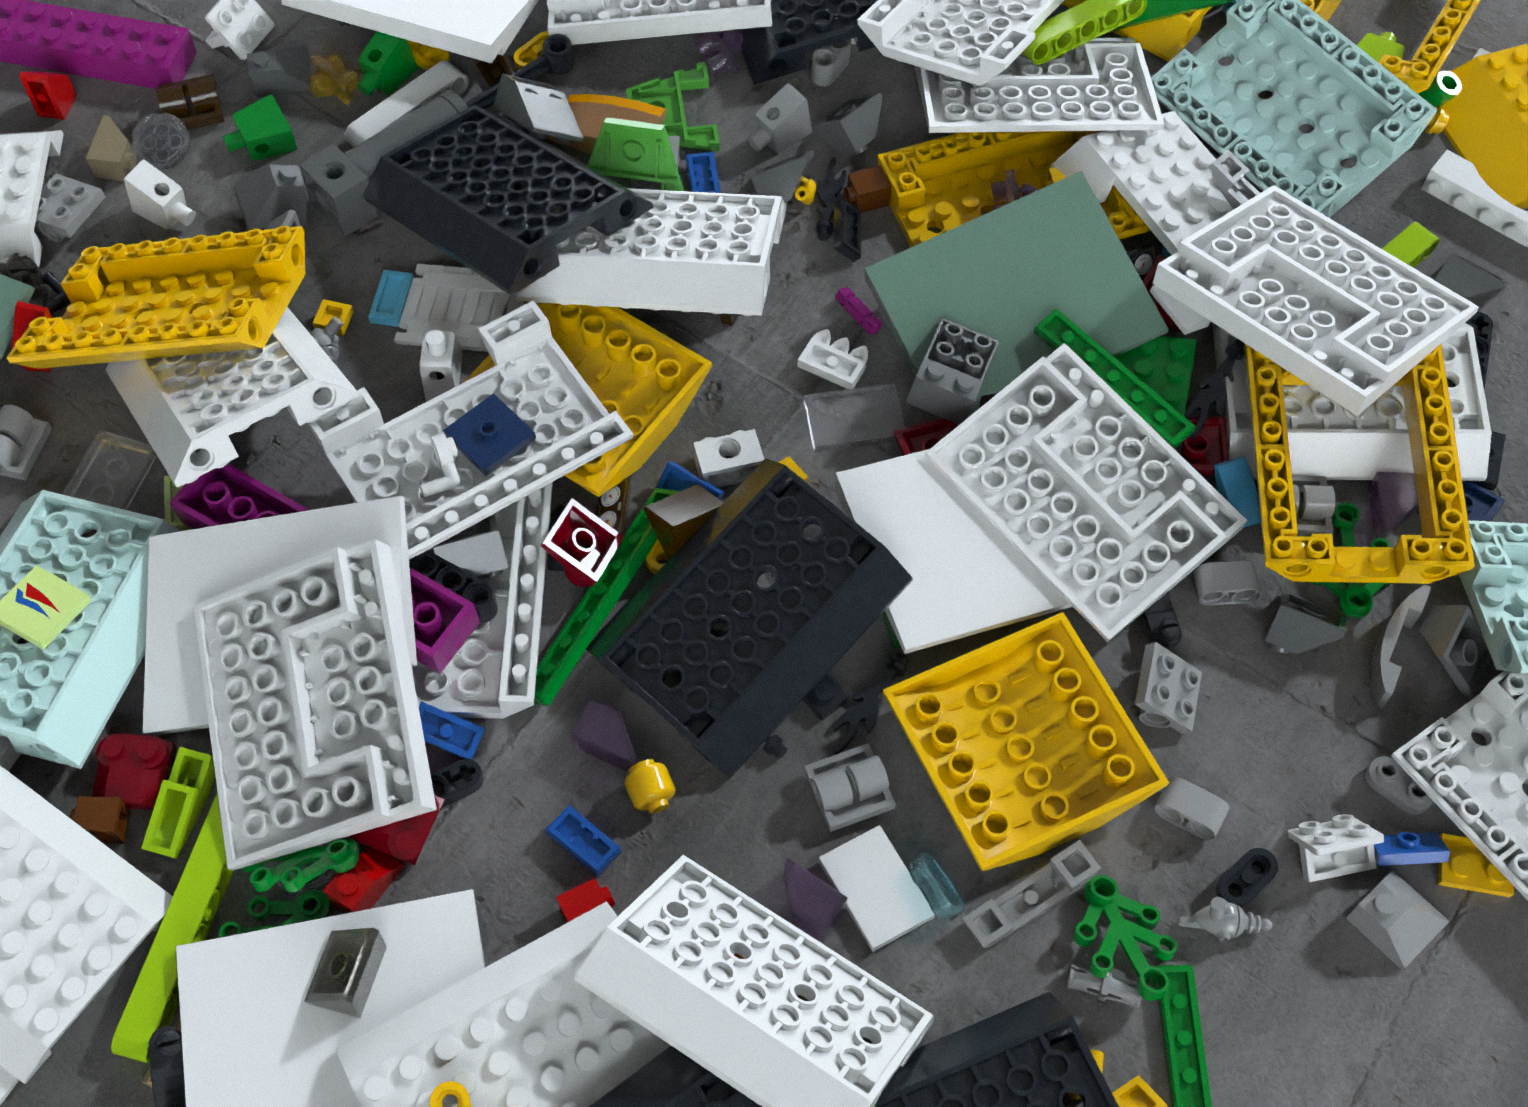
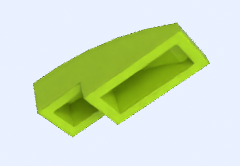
M179 747L169 781H162L141 849L172 858L178 857L201 814L216 776L213 755Z

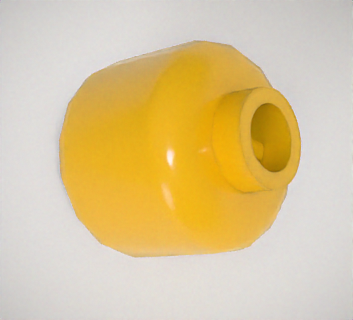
M647 759L628 769L629 775L625 778L624 785L634 808L640 811L649 810L650 814H656L669 807L668 801L674 796L676 789L664 764L655 763L653 759Z

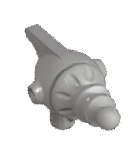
M333 317L325 329L315 328L311 331V329L305 327L338 367L337 359L340 350L338 345L339 337L336 334L344 323L339 318Z
M1214 897L1211 900V905L1200 909L1193 916L1178 918L1179 926L1205 929L1217 936L1221 942H1228L1230 938L1240 936L1244 930L1247 934H1251L1252 931L1259 933L1260 929L1269 931L1273 925L1269 919L1261 920L1260 915H1255L1254 917L1252 912H1248L1245 915L1240 906L1227 902L1221 897Z

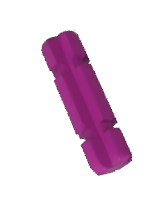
M849 287L840 288L835 295L836 301L841 306L845 305L844 309L859 325L863 324L862 328L869 335L877 334L882 327V322L876 316L872 317V311L858 297L854 298L855 294Z

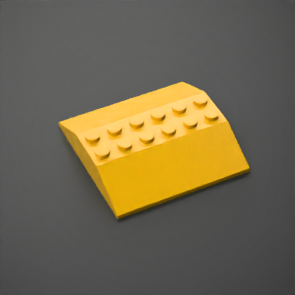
M1528 44L1477 56L1450 71L1460 79L1462 89L1452 100L1441 106L1450 115L1443 132L1459 156L1474 164L1478 174L1494 192L1521 209L1528 208Z
M540 302L537 306L550 322L552 338L608 413L611 414L617 411L634 436L632 439L564 475L600 497L623 479L639 470L673 431L709 373L712 362L618 307H592L589 305H561L558 303ZM489 355L464 382L495 367L491 356Z
M1063 612L883 689L882 692L981 871L1038 856L1103 826L1169 784V781Z

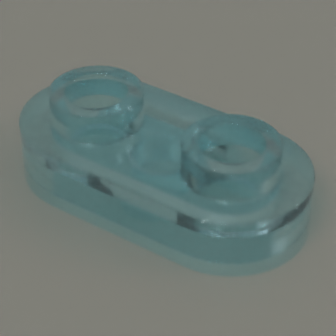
M923 852L911 861L910 876L913 882L922 888L928 897L932 912L938 918H944L948 921H953L965 910L963 900L937 860L928 853Z

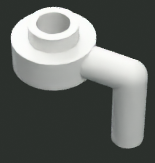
M444 433L431 436L430 439L436 459L445 477L421 484L420 489L423 497L457 487L460 484V477L453 458L458 456L457 447L452 437L446 438Z

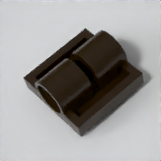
M213 74L157 86L156 95L164 121L172 122L181 131L225 122Z

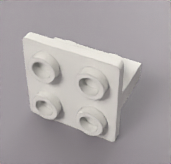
M219 0L205 15V20L214 29L205 41L212 49L222 45L224 47L229 46L241 60L247 59V54L252 53L272 30L275 23L255 0Z
M1337 815L1332 818V821L1324 823L1316 821L1303 822L1299 824V828L1288 830L1289 838L1299 844L1303 878L1308 882L1377 868L1374 844L1383 843L1384 835L1352 815Z

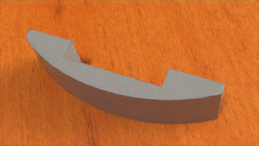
M1229 149L1209 166L1217 186L1233 209L1260 194L1244 178L1250 170Z
M1423 585L1411 593L1394 612L1379 636L1372 657L1370 673L1372 696L1376 707L1382 709L1393 694L1402 667L1389 662L1402 625L1412 628L1422 614L1431 589L1430 586Z
M1078 840L1051 858L1048 865L997 899L993 900L991 898L964 916L962 920L984 950L1052 909L1099 873L1101 867L1082 842Z

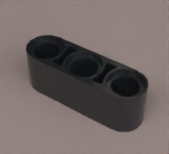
M429 550L410 559L409 567L421 574L427 569H433L423 575L448 589L454 584H459L457 588L449 590L474 604L480 623H487L495 618L498 606L493 590L488 583ZM479 600H487L481 605H475Z

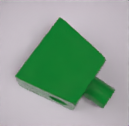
M376 31L358 58V63L364 76L356 86L366 96H370L376 88L386 94H392L418 69L407 40Z
M272 94L234 113L232 119L237 131L222 136L229 153L245 147L251 160L255 161L298 150L292 129Z

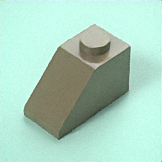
M103 115L85 159L94 178L124 181V178L137 166V156L133 153L127 138L109 116Z

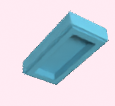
M383 269L368 316L370 323L399 327L414 278L413 273Z

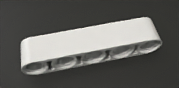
M447 60L439 62L353 121L345 131V140L355 147L447 90H451L459 96L462 95L469 84L468 76Z

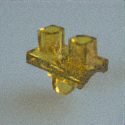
M318 53L312 56L311 61L316 65L317 70L310 77V92L317 98L330 97L334 94L345 105L352 102L350 92L357 88L356 84L359 82L357 73L350 69L340 75L339 73L343 72L345 68L342 60L335 53L326 59H323Z

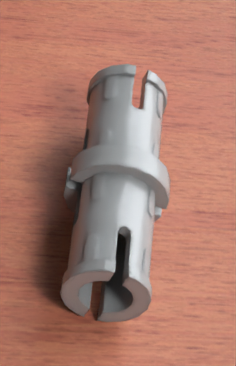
M1073 964L1070 966L1066 988L1095 995L1097 1000L1105 1002L1106 999L1139 1008L1142 997L1138 993L1136 983L1113 977L1111 972L1105 978H1098L1090 970Z

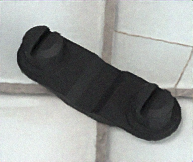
M1168 591L1143 612L1144 619L1149 625L1154 641L1164 648L1176 646L1182 638L1180 625L1172 607Z
M164 1026L157 1029L149 1039L150 1075L155 1107H186L182 1034L174 1027Z

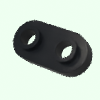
M1250 849L1221 877L1216 886L1217 897L1224 898L1227 902L1238 905L1241 908L1246 907L1276 876L1278 872L1277 859L1266 849ZM1252 865L1259 866L1262 874L1255 873L1252 870ZM1228 888L1236 889L1239 892V897L1232 896Z

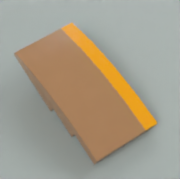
M596 94L569 95L567 101L582 133L583 141L571 140L570 144L554 140V136L546 135V139L591 154L606 117L662 125L667 117L666 109L616 96Z

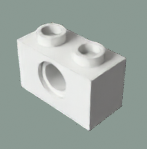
M755 429L748 431L739 430L730 435L716 438L707 437L693 443L694 461L699 477L717 488L744 482L764 461ZM725 456H731V457H733V458L727 459V458H723V457H725Z

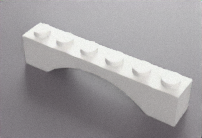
M1446 150L1430 170L1421 189L1528 248V212L1512 205L1494 192L1478 174L1473 163Z

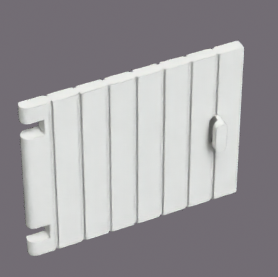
M417 264L415 273L423 276V278H413L399 322V327L407 329V333L396 332L394 342L403 345L422 346L424 332L427 330L453 331L457 334L462 350L488 352L478 328L504 316L505 311L508 314L525 305L526 302L517 301L516 293L512 296L469 268Z

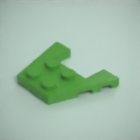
M706 62L696 64L695 69L687 72L684 69L675 71L673 77L662 81L656 78L626 89V99L637 100L666 109L667 117L662 125H665L668 137L680 136L681 147L715 152L720 151L717 124L687 127L681 91L709 88Z
M605 118L587 166L607 176L661 183V190L684 191L665 125Z

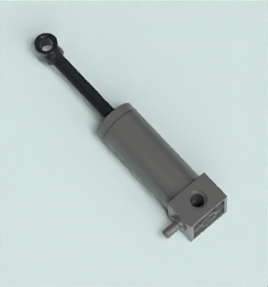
M561 34L549 36L543 43L544 48L538 52V58L512 73L511 76L534 80L545 72L556 75L568 73L573 67L570 39ZM499 82L467 102H464L455 92L447 90L345 153L334 144H331L315 155L307 157L299 166L310 203L344 237L378 217L376 207L365 200L364 193L380 157L473 105L483 109L489 108L494 104Z

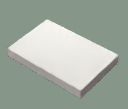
M880 825L819 857L818 862L872 952L934 919V911Z

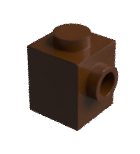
M881 165L848 174L847 187H844V195L848 203L852 204L861 213L889 206L891 185Z
M78 796L76 807L71 810L69 818L103 844H124L131 810L121 797Z

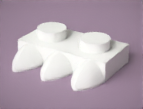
M828 329L816 333L798 358L797 367L852 391L866 369L868 359L867 347L865 345L860 346L848 354V338H841L830 346L831 335Z

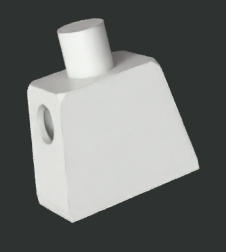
M144 159L124 178L131 209L134 213L166 230L171 229L177 222L189 226L195 219L196 212L186 205L182 187Z
M427 330L424 332L420 357V373L426 401L459 385L463 353L456 332ZM436 372H441L444 378L438 380Z

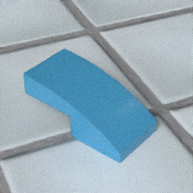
M1240 456L1215 464L1214 472L1217 491L1248 520L1243 528L1260 523L1259 498L1246 457Z

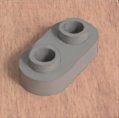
M1378 757L1367 767L1365 779L1368 785L1404 812L1419 815L1432 805L1433 800L1393 758ZM1382 769L1388 770L1391 776L1385 775ZM1412 790H1417L1421 797L1415 796Z

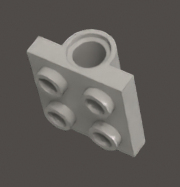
M56 173L42 188L35 226L45 237L60 243L65 237L71 238L106 196L102 189Z
M4 405L1 408L0 475L26 481L52 430L49 422L33 419L27 411L14 405Z
M1292 475L1298 529L1297 536L1310 537L1311 534H1332L1331 517L1335 509V491L1332 486H1327L1326 476Z
M1157 642L1145 645L1135 705L1140 708L1139 720L1150 727H1171L1181 734L1192 732L1202 672Z
M869 743L804 766V773L830 832L895 809L896 803L889 790L886 770L881 759L877 755L874 756Z

